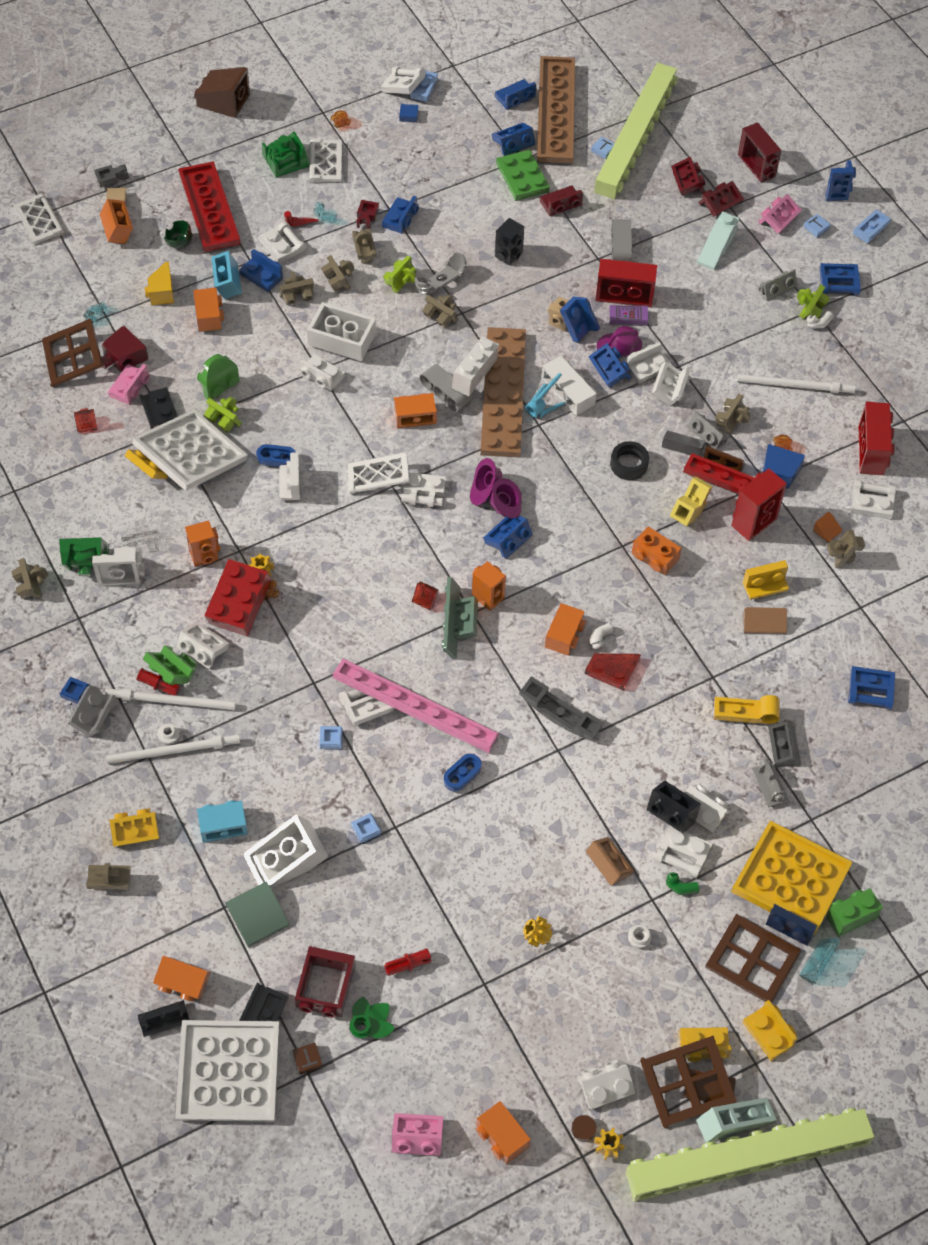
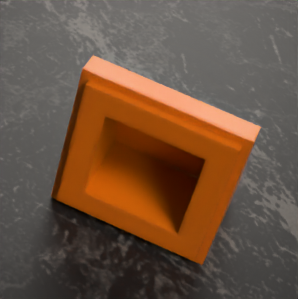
M828 511L816 521L813 531L829 543L842 532V528Z

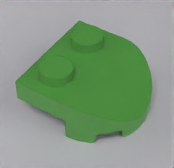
M220 354L213 355L204 363L205 369L202 374L198 373L197 380L202 384L204 397L207 400L219 397L224 391L235 386L240 381L237 365L227 355L222 356Z
M164 645L161 652H146L143 660L149 664V668L159 673L163 677V681L170 685L187 684L197 669L195 668L197 663L184 652L180 655L176 654L171 646Z

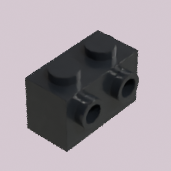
M508 218L496 230L495 257L508 265L520 258L523 253L525 226L511 218Z
M664 780L652 789L646 810L683 834L695 824L701 803Z

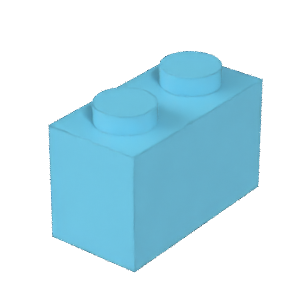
M229 251L212 256L214 284L217 291L224 299L242 294L238 263Z
M231 800L225 804H209L202 808H197L203 843L248 835L242 801Z

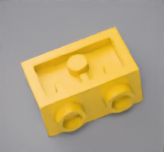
M139 449L127 450L125 457L152 479H167L168 475Z
M786 560L746 569L743 585L750 600L788 591L789 586L785 579L788 570Z
M150 808L137 810V815L128 816V812L114 814V819L109 820L113 847L159 839L156 812H151Z
M769 1000L764 1003L762 1008L743 1019V1024L770 1061L793 1048L797 1041L795 1029L790 1024L787 1025L782 1018L780 1009Z
M728 1027L679 1029L680 1047L714 1036L722 1061L729 1058L732 1052V1047L729 1046ZM707 1048L685 1055V1058L690 1062L711 1059Z

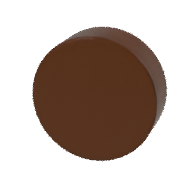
M587 1115L576 1117L571 1127L572 1135L581 1142L591 1140L596 1133L595 1121Z

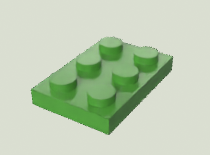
M530 150L496 158V165L515 201L549 192L550 186Z

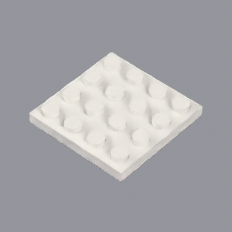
M195 409L134 437L132 442L136 448L185 491L247 461L248 456Z
M182 1020L176 1121L275 1122L279 1021Z

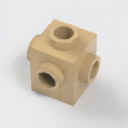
M559 296L555 302L550 304L548 308L549 325L563 331L567 330L560 309L569 300Z

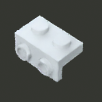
M665 361L660 367L651 394L669 406L676 401L679 402L685 394L684 388L690 379L688 376L690 368L686 367L680 371Z
M700 784L697 787L690 785L685 793L701 803L696 822L714 833L726 814H729L731 811L727 808L728 803L719 797L714 799L709 796L708 793L710 791Z
M618 1060L605 1063V1067L597 1070L596 1068L584 1070L582 1072L583 1075L577 1077L590 1110L636 1094L628 1066Z

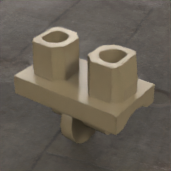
M362 229L360 232L352 231L358 260H361L362 264L371 263L372 258L377 257L371 229Z
M332 255L326 257L329 263L321 267V270L327 279L336 274L335 277L328 280L333 290L337 291L342 287L346 291L351 289L345 276H352V271L354 270L353 263L341 260L338 266Z
M290 272L291 278L284 279L285 284L279 285L280 298L283 297L286 305L296 303L295 294L301 293L303 301L313 299V278L304 280L303 275L296 277L295 272Z
M450 294L445 297L440 295L438 300L430 295L426 296L425 301L427 304L422 310L426 317L432 319L436 313H439L440 316L436 321L443 328H446L451 322L456 324L459 320L455 316V311H453L456 307L453 303V296Z
M738 394L735 399L727 398L723 406L724 411L727 412H718L715 416L717 425L724 426L726 433H732L737 424H741V422L747 423L751 419L750 409L743 404L744 396Z
M850 529L844 533L839 541L831 540L827 545L829 555L835 558V568H841L846 562L852 563L855 560V551H862L865 548L863 537L855 536L854 530Z
M25 558L18 560L19 567L11 571L16 582L24 581L23 584L16 587L17 594L22 599L30 596L36 599L41 598L42 594L39 585L43 584V580L48 576L46 568L40 567L38 564L34 566L26 563Z
M111 863L89 865L86 887L87 889L129 890L131 866L111 865Z

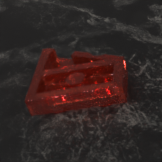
M594 653L585 669V675L624 691L640 661L641 655Z

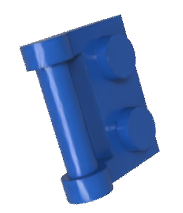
M820 263V282L825 287L824 294L828 292L860 294L858 264ZM828 283H852L853 285H828Z
M852 666L850 670L848 703L855 704V702L885 706V709L892 710L895 672ZM857 690L886 694V698L857 694Z

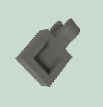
M125 164L119 165L116 168L109 165L94 170L100 188L117 183V178L121 180L129 178Z

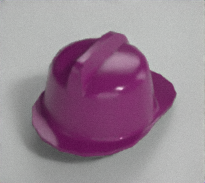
M622 326L617 328L614 333L602 336L597 342V350L608 343L611 348H617L621 357L629 356L633 352H638L642 349V341L638 336V330Z
M482 459L476 467L470 491V501L474 505L478 506L486 502L493 490L494 483L498 479L503 478L501 469L496 467L492 459Z
M498 479L494 483L490 494L491 506L496 510V513L502 514L507 518L513 519L520 516L522 496L519 487L510 479Z

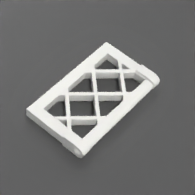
M311 139L309 181L311 183H341L342 140ZM315 147H322L320 150L315 151ZM330 147H337V151L334 152ZM325 150L331 154L327 158L321 155ZM315 157L322 160L317 165L315 164ZM334 157L337 158V164L335 165L330 162ZM325 163L331 167L327 171L320 168ZM334 170L336 171V175H329ZM314 171H319L321 175H314Z
M43 193L14 204V208L34 245L64 234L63 228ZM42 202L44 207L37 206L36 204ZM29 208L26 214L23 213L22 209ZM33 209L41 211L39 216L30 214ZM45 212H48L51 219H46L42 217ZM27 219H32L36 221L34 225L31 226ZM39 222L48 223L45 229L37 227ZM52 224L55 225L56 229L49 230ZM34 231L41 232L42 234L36 236Z
M406 452L347 464L350 494L410 483ZM401 461V464L398 467L391 464L393 462ZM383 465L378 471L372 468L373 466ZM388 466L394 469V472L389 477L382 474ZM363 469L359 474L355 473V470ZM368 470L375 473L369 481L363 478ZM398 473L403 474V477L393 479ZM379 476L385 479V481L373 483ZM359 480L366 483L364 485L356 486V483Z

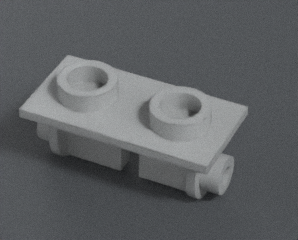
M796 270L785 271L773 280L760 283L758 290L760 293H765L766 301L797 287Z
M697 411L694 412L687 426L690 430L714 449H717L720 443L725 444L728 438L725 433H722L717 427L715 428L706 419L705 415H701Z
M764 759L760 761V766L752 768L768 807L789 802L772 762Z

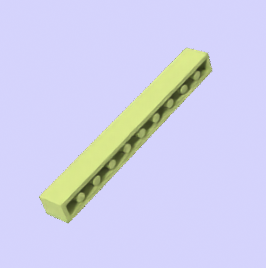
M656 63L596 178L594 193L615 199L618 192H622L624 180H628L630 169H633L636 164V157L641 155L642 145L647 143L648 133H652L655 125L654 122L659 120L660 110L665 108L666 98H670L672 87H675L677 84V68Z
M849 1108L836 1116L829 1113L820 1116L819 1120L811 1122L809 1119H803L790 1127H787L785 1124L778 1125L772 1128V1131L763 1133V1130H757L744 1138L732 1136L719 1144L712 1141L703 1144L702 1148L692 1150V1147L680 1149L677 1154L673 1155L661 1153L652 1160L637 1159L630 1162V1165L627 1166L626 1176L635 1202L870 1145L874 1139V1134L865 1109L856 1110V1108Z

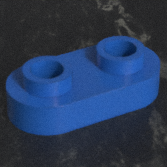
M270 444L261 445L256 451L257 460L260 464L276 467L287 465V461H290V453H296L291 447Z
M471 753L462 756L445 772V787L450 791H460L480 773L481 759ZM467 766H473L474 768L468 769ZM457 780L458 783H452L451 781Z

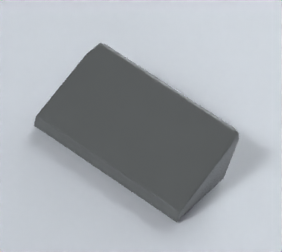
M667 430L663 438L662 447L688 455L693 453L701 456L706 441Z
M788 720L769 726L775 766L800 765L801 760L794 725Z

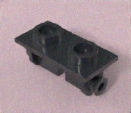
M184 1000L138 1015L144 1037L181 1026L182 1020H190Z

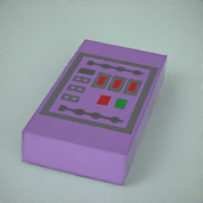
M610 305L609 323L648 325V306Z

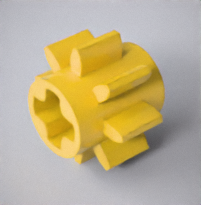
M260 553L258 556L250 558L252 564H249V566L268 571L271 577L270 570H274V563L271 562L270 556L265 557Z
M540 916L536 920L532 918L524 926V939L529 940L528 944L538 947L539 944L545 945L552 937V925L547 923V919Z
M614 1128L607 1132L601 1129V1138L595 1137L594 1143L599 1145L595 1153L604 1155L605 1161L611 1156L618 1159L617 1150L624 1151L625 1145L619 1143L623 1139V1134L617 1135L614 1132ZM605 1141H607L609 1144L614 1143L613 1147H611L610 1145L605 1146Z

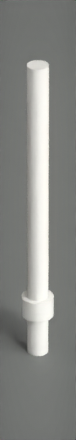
M744 374L737 375V382L826 390L839 394V392L855 393V385H845L835 381L825 383Z
M123 688V690L105 689L107 697L113 694L116 698L128 702L140 700L226 710L236 709V702L137 692L129 688Z
M218 735L212 736V739L106 755L107 763L112 764L213 747L215 750L221 749L226 745L240 743L239 735L226 737Z

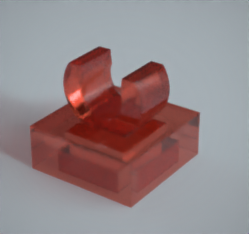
M83 408L80 411L74 412L78 433L98 430L94 409L88 410V408Z
M420 581L416 585L412 602L431 610L434 607L439 589Z

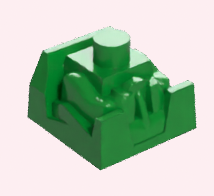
M295 131L290 133L289 136L281 135L268 146L264 142L262 143V155L276 178L309 167L305 147Z
M102 537L59 539L62 565L68 570H72V568L78 569L79 576H91V569L94 568L92 563L93 556L109 555L110 545Z

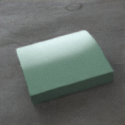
M267 881L225 902L247 947L289 926L284 912Z

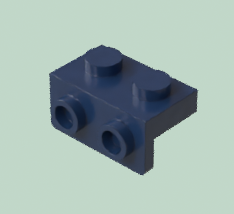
M774 904L766 922L767 926L806 946L809 945L817 928V925Z

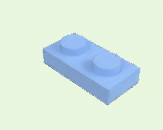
M425 71V78L410 94V99L428 102L438 80V73Z
M876 209L854 228L853 234L868 244L890 224L891 218Z

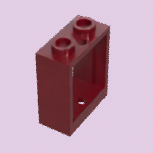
M758 122L742 128L738 156L760 182L773 179L777 174L782 150Z
M309 946L295 995L296 1007L306 1013L315 1011L329 1018L342 1017L356 966L355 955ZM313 965L346 971L338 1004L305 998Z

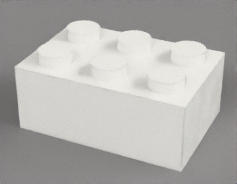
M322 302L307 329L308 345L362 361L376 336V318Z

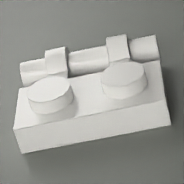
M409 472L410 483H404L403 493L407 494H402L401 502H408L409 505H416V503L426 504L427 507H434V505L442 506L446 476Z

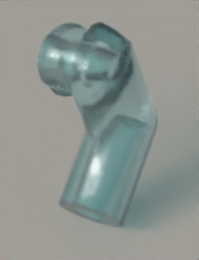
M315 203L313 212L319 220L331 223L336 222L337 214L326 212L324 203Z
M105 302L90 306L83 314L86 320L91 318L93 322H96L95 315L107 311Z

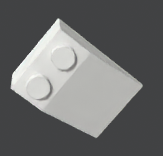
M298 815L292 817L243 854L258 884L260 885L267 881L271 889L312 870L329 857L310 821Z

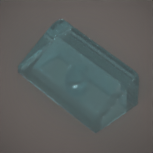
M829 938L820 940L799 976L812 985L816 984L836 951L840 939Z

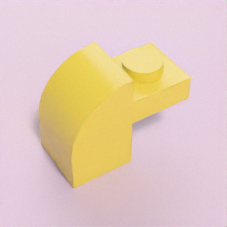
M696 476L692 478L685 495L677 499L670 517L685 526L692 524L704 510L707 504L706 500L713 486Z

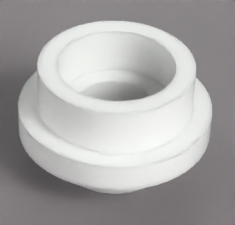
M168 723L158 729L157 736L163 744L172 745L179 739L180 732L176 725ZM169 731L172 732V733L169 734V735H166V734H165L166 732H169Z
M636 925L629 930L628 940L632 946L644 948L651 941V932L643 925ZM641 935L644 939L637 940L635 936Z

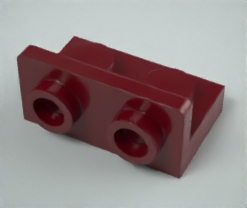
M691 156L671 166L682 196L697 189H700L702 194L705 193L703 186L706 185L703 176L699 175L702 172L698 162L694 163Z
M731 181L727 184L726 182L719 184L716 187L717 190L713 192L711 189L702 194L703 198L698 203L699 205L705 203L714 218L742 202L744 198L735 183Z
M573 185L540 196V203L549 216L582 205L583 201L582 190L576 191Z

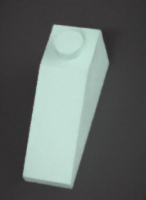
M725 212L720 214L697 260V264L712 270L716 268L737 233L738 217Z
M766 1097L712 1107L696 1121L705 1142L708 1143L736 1136L773 1123L777 1119Z

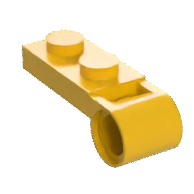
M774 695L763 696L760 700L715 697L714 720L766 724L777 723L780 720V699Z

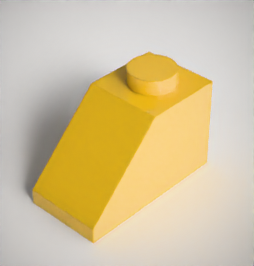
M165 262L147 278L148 286L145 287L146 298H150L151 305L174 303L169 262Z

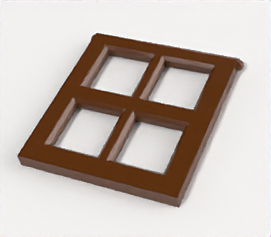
M91 318L42 338L51 387L104 366ZM86 330L89 342L74 348L71 335ZM66 338L69 350L54 356L51 344ZM91 350L93 363L78 368L76 355ZM71 358L73 371L58 377L56 364Z
M736 914L706 963L705 968L764 1002L769 1000L772 1003L798 959L801 948H796ZM739 927L760 938L751 953L731 942ZM768 943L788 954L780 970L760 959ZM727 948L747 959L739 975L719 964ZM755 965L776 975L768 991L747 980Z
M714 1036L646 1059L641 1057L640 1062L661 1123L665 1129H668L669 1125L704 1114L712 1107L737 1102ZM707 1048L714 1069L692 1076L685 1055ZM675 1059L682 1080L660 1087L653 1066ZM717 1075L724 1096L701 1104L694 1083ZM685 1086L692 1107L669 1115L662 1094Z

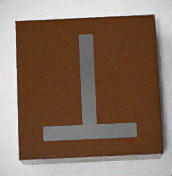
M315 1042L292 1050L300 1075L323 1067Z

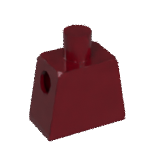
M124 325L102 343L104 356L101 359L104 363L103 369L113 365L122 372L127 364L136 366L148 360L146 346Z

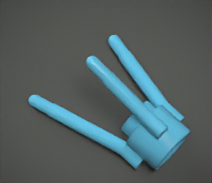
M558 373L548 385L544 383L532 400L525 405L529 415L532 417L539 415L542 418L547 413L565 405L563 401L545 409L546 403L542 399L562 376L561 373Z

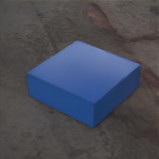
M401 104L399 121L417 122L418 105Z
M69 677L60 692V697L78 704L89 684Z

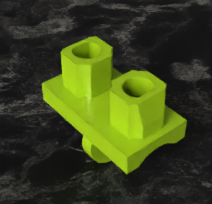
M406 256L403 261L397 260L394 263L393 272H386L383 275L385 283L391 285L393 292L398 293L407 282H415V277H417L415 273L417 271L412 265V257Z
M822 284L819 285L816 292L811 293V290L807 288L806 290L801 289L797 293L799 304H805L799 314L800 318L804 319L810 315H815L818 318L823 312L822 309L815 305L817 304L824 308L830 300V297L823 293L825 287Z
M229 397L227 400L222 398L220 403L223 406L211 398L206 401L209 407L205 411L204 416L214 423L219 415H221L223 418L218 425L226 432H229L234 425L239 427L242 424V421L237 419V415L232 413V411L236 413L239 410L236 406L237 401L235 398Z

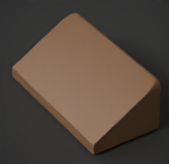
M745 607L743 612L744 633L786 634L787 608Z
M609 837L595 840L587 848L586 853L611 886L634 873V870Z

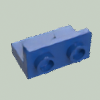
M523 79L496 91L495 98L507 110L536 97L537 84L535 82L529 84Z
M525 123L492 133L493 141L501 145L504 156L535 145L533 128Z
M847 160L845 168H831L825 194L826 201L848 200L849 194L853 190V178L856 177V168L852 166L851 160Z
M413 195L410 201L397 197L383 219L382 227L402 234L405 228L410 226L413 215H416L419 210L417 196Z
M255 249L251 251V259L239 269L241 276L267 292L283 279L282 266L277 261L271 260L264 253L258 252Z
M573 296L560 309L573 342H579L589 331H598L600 329L587 298Z
M606 343L588 356L609 388L624 377L628 380L632 378L628 373L631 369L625 361L621 362L619 359L621 354L616 347L611 348Z
M521 516L513 519L505 517L483 539L485 544L498 548L502 557L507 559L533 533L526 518Z

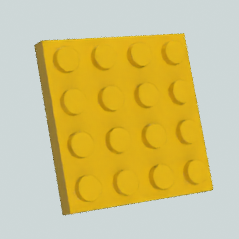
M770 820L733 885L731 892L768 912H771L774 904L798 915L817 925L813 934L815 935L853 862Z

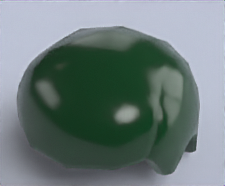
M178 220L173 222L172 229L168 230L166 228L164 240L169 247L179 249L190 243L193 235L189 223L184 220Z

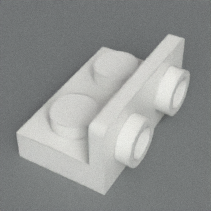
M660 342L651 344L638 352H633L627 357V365L631 369L629 373L638 385L658 376L660 367L665 361L672 365L661 352L662 344Z
M315 354L307 362L303 359L299 362L300 374L304 378L314 381L321 388L332 391L345 378L343 370Z
M299 452L290 453V461H287V465L279 466V498L281 501L300 500Z
M196 621L180 631L177 648L209 669L213 666L215 657L227 651L230 643Z

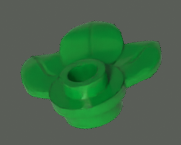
M361 997L354 1003L352 1007L353 1018L350 1021L349 1029L355 1038L364 1039L370 1036L375 1039H381L394 1031V1026L386 1021L389 1015L388 1003H377L370 1006L365 997ZM359 1025L366 1027L363 1031L357 1029Z

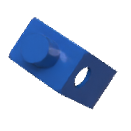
M768 444L763 472L769 468L787 483L786 489H789L802 468L805 455Z

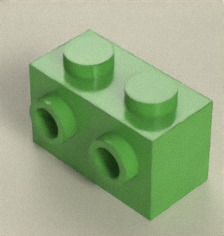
M871 888L865 891L858 890L844 901L839 899L833 902L826 918L837 936L840 937L877 919L883 906Z

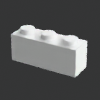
M482 336L454 371L452 389L470 396L497 361L499 344Z
M559 356L542 366L541 379L547 385L558 373L562 374L551 389L565 402V405L575 416L595 406L597 396L595 389L585 382L583 376L573 369L569 361Z

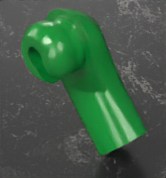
M675 872L667 875V886L678 895L699 893L697 881L684 883Z

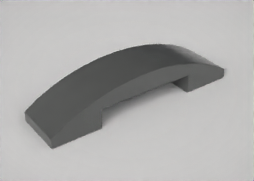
M531 676L519 692L523 699L558 726L575 735L593 740L604 725V722L587 711L583 714L548 692V686Z

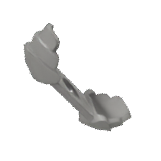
M454 253L448 261H445L444 265L446 268L427 280L423 277H415L418 292L423 294L437 292L460 277L467 268L464 254ZM442 276L447 277V279L444 281L437 280L439 277Z

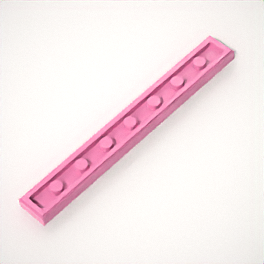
M344 658L333 673L332 678L487 753L490 752L498 738L499 733Z

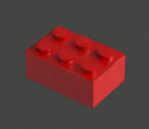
M600 258L595 301L652 308L657 265Z
M865 402L858 425L860 474L884 476L886 468L890 467V456H893L895 451V444L891 441L894 437V428L891 427L893 412L890 411V403Z
M768 468L763 473L759 472L750 483L743 484L738 491L739 495L735 503L736 508L733 513L731 526L748 541L753 539L777 520L787 483Z
M228 559L204 615L208 623L248 637L272 581L268 571Z

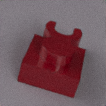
M361 200L357 211V228H360L361 224H366V229H370L371 221H375L379 211L378 202Z

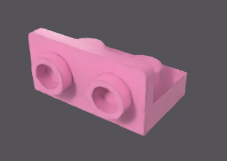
M788 194L783 198L778 196L771 203L773 207H767L761 213L762 218L758 222L761 224L766 221L778 234L802 209Z
M127 364L109 389V397L130 405L132 400L139 395L142 386L149 381L150 375L147 365L142 364L139 369Z
M394 1113L392 1152L440 1156L443 1116Z

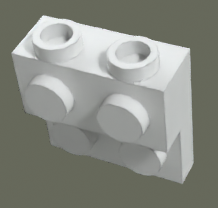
M136 547L114 548V555L103 554L93 556L92 563L98 586L141 584V576L145 575L144 563L142 564V553L137 552Z

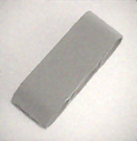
M612 219V260L630 262L632 260L631 220Z
M434 364L419 376L423 386L455 412H458L473 400L472 394L467 396L452 389L453 376L438 364Z

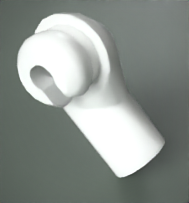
M830 311L825 312L820 319H817L815 315H810L807 318V325L811 329L825 328L834 315Z
M610 623L602 625L591 632L589 643L592 644L593 649L596 650L603 647V637L613 633Z

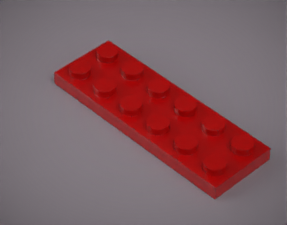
M214 161L179 168V176L204 252L240 245V237Z

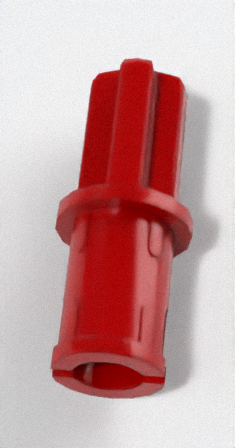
M144 668L140 669L136 678L137 681L153 687V690L156 691L158 689L169 695H177L180 689L179 684L170 685L163 681L161 675L149 672Z
M427 948L411 954L405 953L404 957L386 962L384 969L388 976L405 970L410 972L413 968L431 963V955Z

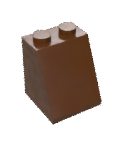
M238 67L210 70L207 76L203 78L200 87L195 90L194 98L196 99L197 107L236 118L250 96L248 68Z

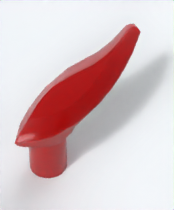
M290 211L284 213L285 221L290 226L318 222V219L292 217Z

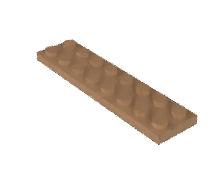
M540 56L537 162L573 163L575 57Z
M488 327L487 339L498 343L499 350L497 361L485 375L480 455L520 457L526 329Z

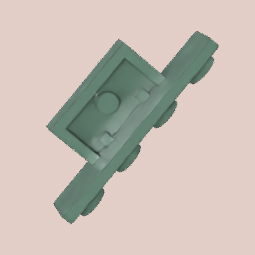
M452 577L447 578V586H445L446 604H444L445 622H443L444 640H442V648L453 659L457 657V640L477 636L478 599L475 596L460 599V586Z

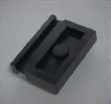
M167 387L148 392L147 395H139L151 429L154 428L153 426L164 424L178 417Z
M256 983L239 1021H279L289 996Z

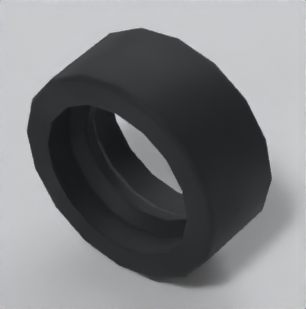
M625 441L613 448L610 466L616 476L624 480H636L646 473L649 464V452L643 445L633 441ZM631 454L641 460V464L636 467H627L619 463L618 458L622 455Z

